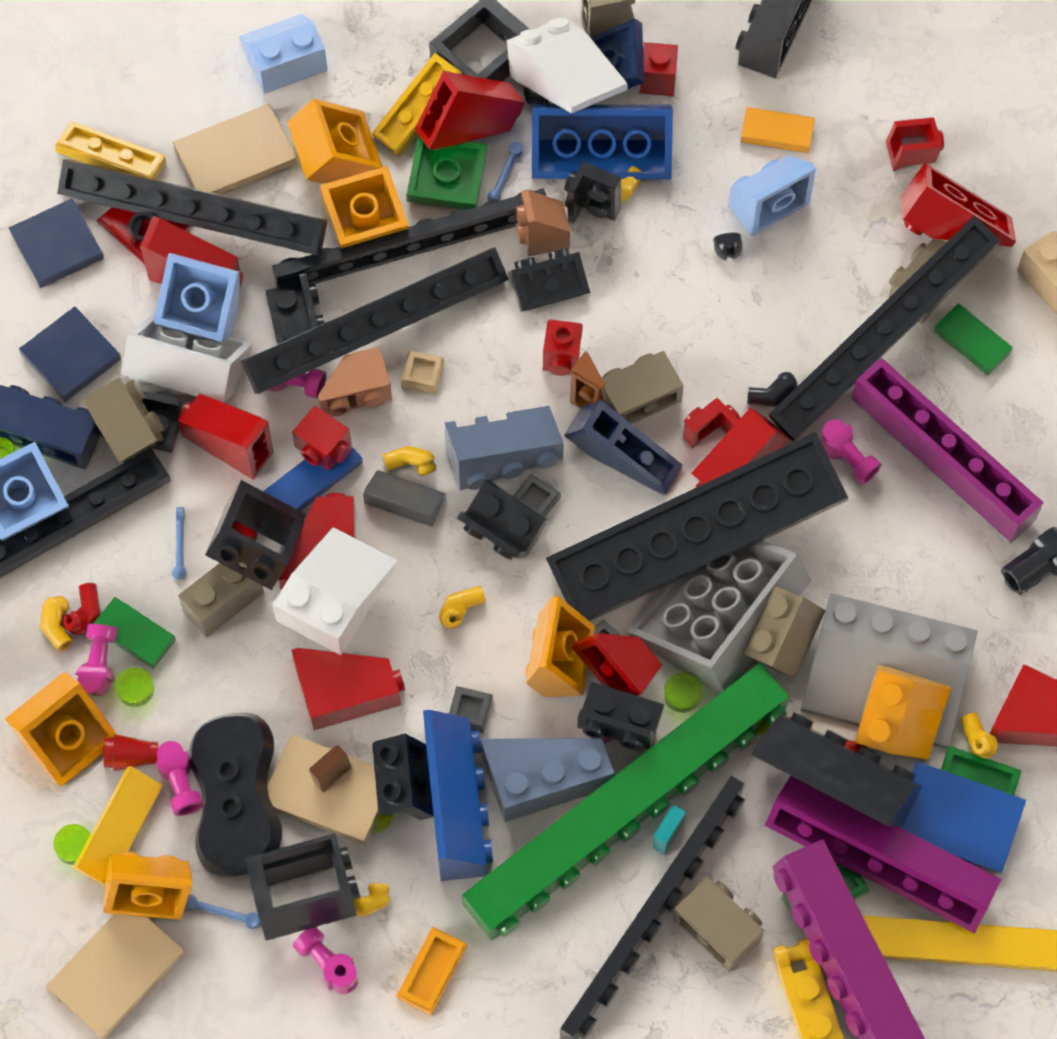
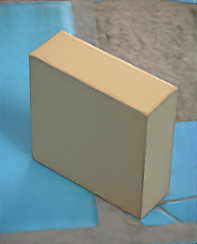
M409 350L401 379V387L436 394L444 367V357Z

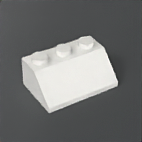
M153 314L128 334L121 375L131 377L138 384H155L165 387L166 391L172 394H189L197 397L200 393L223 403L234 394L244 369L241 361L249 357L253 344L233 337L220 342L154 324L155 315Z

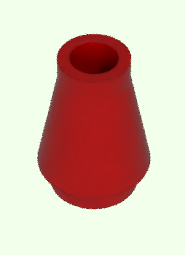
M114 734L113 737H104L103 768H113L114 772L124 770L130 766L134 768L156 765L155 762L158 761V742H150Z

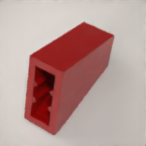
M443 71L415 127V131L426 146L432 150L510 132L526 102L511 83Z
M153 216L140 245L150 281L162 284L168 254L173 253L239 271L241 287L243 272L240 271L237 256L161 218Z
M200 393L192 403L188 402L179 414L178 423L182 437L252 480L274 453L269 423L259 416Z
M749 408L691 473L699 480L695 486H701L790 444L792 440L766 416Z
M330 493L325 497H316L303 523L289 563L279 578L281 590L291 574L333 527L356 539L354 496H346L343 493Z
M306 648L291 650L314 730L401 705L399 692L405 691L403 678L399 669L392 670L389 658L348 653L339 655L331 651Z
M1023 664L990 731V734L996 737L998 743L1057 747L1056 679Z

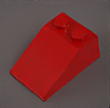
M926 163L922 165L901 195L902 220L905 221L904 225L917 235L924 233L932 239L949 240L975 215L1000 239L997 246L1013 247L1016 243L1013 220L1010 215Z

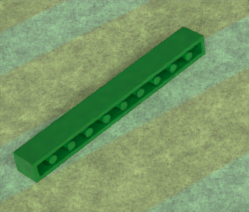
M760 663L464 892L462 894L463 906L491 940L499 934L502 937L509 935L520 925L519 918L530 910L532 913L541 910L551 900L549 895L560 886L563 889H567L580 878L581 874L579 871L590 863L595 866L602 862L611 853L609 848L620 839L623 842L630 840L641 829L640 823L649 816L655 819L662 815L670 807L669 801L677 794L681 793L682 796L690 793L700 783L698 779L708 770L712 773L719 770L729 760L728 754L737 747L741 750L747 748L757 739L758 734L756 732L767 724L771 727L779 715L786 716L790 696Z

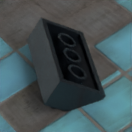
M762 0L760 5L755 3L748 18V23H750L748 31L742 30L736 42L735 50L739 51L738 65L776 79L812 0Z
M793 712L791 717L779 715L754 747L751 753L752 756L888 827L903 826L923 786L914 781L915 773L895 764L893 770L880 764L879 762L882 758L880 755L864 747H861L859 752L845 746L848 741L847 738L827 729L825 735L812 729L814 722L796 712Z

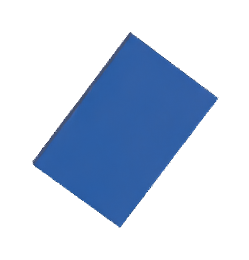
M916 761L912 771L916 774L914 781L923 786L903 826L900 828L969 863L1001 874L1027 800Z

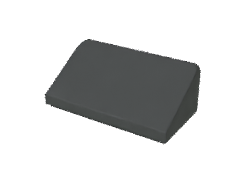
M380 470L375 472L363 492L365 504L431 527L445 498V493Z

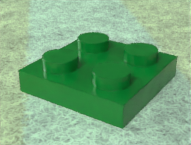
M418 135L406 193L407 202L469 210L476 208L486 161L487 144L465 142L432 150L426 146Z

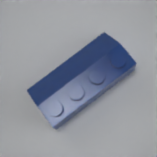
M532 104V179H567L572 171H578L582 161L620 176L621 179L634 177L635 179L672 180V105L593 104L571 114L556 104ZM630 166H633L642 172H628Z
M423 710L440 881L486 876V864L493 863L491 840L483 841L482 827L489 826L487 803L479 804L478 790L485 789L483 767H475L474 754L481 753L479 731H471L470 718L434 710Z

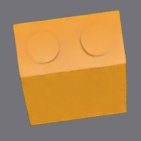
M313 98L287 121L306 180L326 184L383 167L364 111Z
M388 166L320 185L322 207L332 236L340 248L409 229V224Z
M552 596L538 613L536 628L532 634L533 645L530 662L526 667V684L543 697L583 696L588 667L571 646L578 640L594 635L595 625L559 596Z
M878 664L855 735V743L894 755L929 759L951 686Z
M66 672L56 677L4 719L26 749L60 787L103 754L104 737H113L114 734H117L81 684Z
M134 852L110 854L106 869L103 913L181 920L192 888L189 861L179 860L170 855L153 858L139 856Z

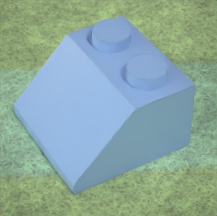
M303 13L239 36L241 45L263 93L328 71L325 47L313 21Z
M791 155L779 161L772 160L758 173L750 177L743 176L732 185L728 205L750 235L753 236L810 204L816 167L813 163Z
M169 253L153 323L220 342L228 339L233 334L240 303L239 271Z
M35 442L0 459V538L2 541L69 508Z

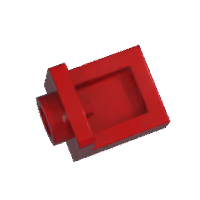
M552 319L547 321L542 370L550 371L558 376L571 374V369L580 358L583 324Z
M715 398L703 409L697 407L688 414L684 420L683 439L693 448L718 427L727 434L739 421L740 416L731 405L727 404L725 406L718 398Z

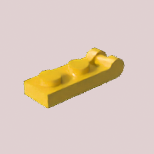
M808 938L798 940V945L788 948L785 945L772 948L773 958L800 1039H844L820 966L815 962L810 953ZM803 960L806 970L793 973L790 963Z

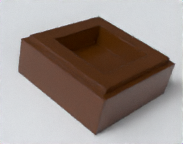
M337 745L309 768V772L314 783L324 792L350 770L352 766L347 754Z

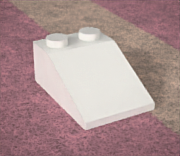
M565 18L552 19L546 25L536 29L525 30L519 36L507 40L510 78L571 114L628 90L626 81L588 34Z
M333 527L291 574L272 604L275 619L280 624L342 655L397 566L398 560Z

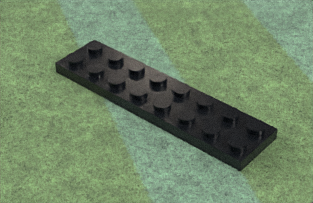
M814 432L547 557L546 560L565 601L587 620L591 621L848 501V496L817 433Z

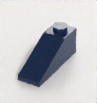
M602 400L582 406L564 434L567 439L590 457L661 495L667 493L683 464Z

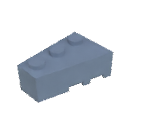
M550 406L508 412L506 414L507 419L489 422L487 416L476 417V424L457 427L455 421L444 422L446 454L459 490L468 488L470 490H477L481 488L485 480L493 481L503 477L505 479L516 478L525 470L535 467L548 468L555 465L560 459H563L564 443Z
M602 738L480 739L481 756L504 822L588 796L614 776V771Z

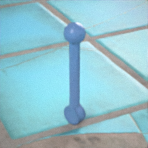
M513 142L509 145L510 155L494 190L490 191L487 195L488 201L501 199L500 191L514 160L522 155L523 147L520 143Z
M176 507V566L172 570V576L177 580H182L187 573L183 567L184 507Z
M189 895L185 906L187 910L197 908L244 922L249 929H257L261 924L257 913L241 914L197 901V898L193 895Z

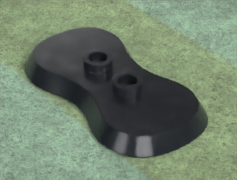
M231 713L207 721L195 732L189 748L191 769L201 788L204 804L196 833V852L205 869L219 876L248 874L245 858L279 849L281 844V824L269 799L267 776L274 753V738L265 720L255 714Z

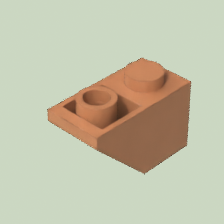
M529 190L521 191V205L516 206L518 220L516 232L519 244H526L528 257L564 248L570 249V229L563 201Z
M380 346L344 355L318 395L321 410L337 417L349 413L352 409L365 406L375 408L383 405L386 401L392 400L391 384Z

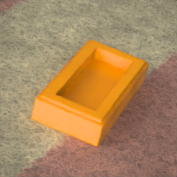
M746 107L740 142L809 153L815 118Z
M432 927L397 994V999L432 1016L467 949V943Z

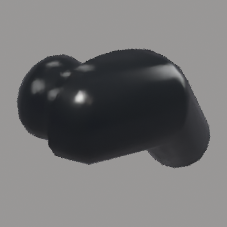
M782 372L768 388L749 387L747 404L777 407L798 386L795 376L791 372Z

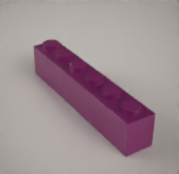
M882 357L856 380L852 400L1011 543L1015 541L1037 520L1044 502Z
M791 775L777 796L764 825L805 847L823 839L836 863L974 934L1002 880L900 827H888Z
M819 840L783 856L772 866L775 884L782 893L786 894L792 906V917L796 925L804 930L810 942V953L815 962L821 964L828 978L827 985L831 995L840 1001L846 1013L845 1020L850 1032L858 1037V1039H925L824 840Z

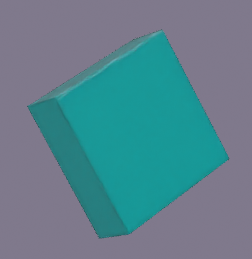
M675 805L671 806L653 837V848L664 855L685 820L686 812Z

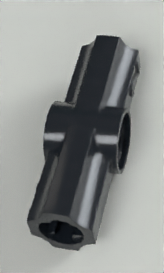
M1056 527L1049 528L1033 541L1028 550L1002 567L1001 573L1005 583L1013 592L1021 596L1049 575L1057 576Z

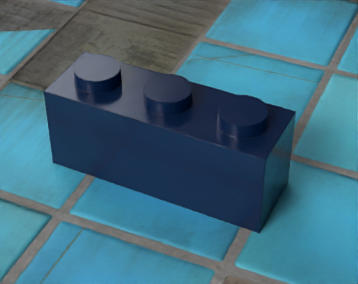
M0 385V441L19 448L35 442L43 456L86 470L101 437V431L88 409L78 407L75 410L63 406L55 398L49 396L39 398L30 395L22 387Z

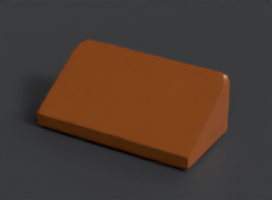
M586 351L571 369L570 402L578 408L598 400L604 402L605 383Z

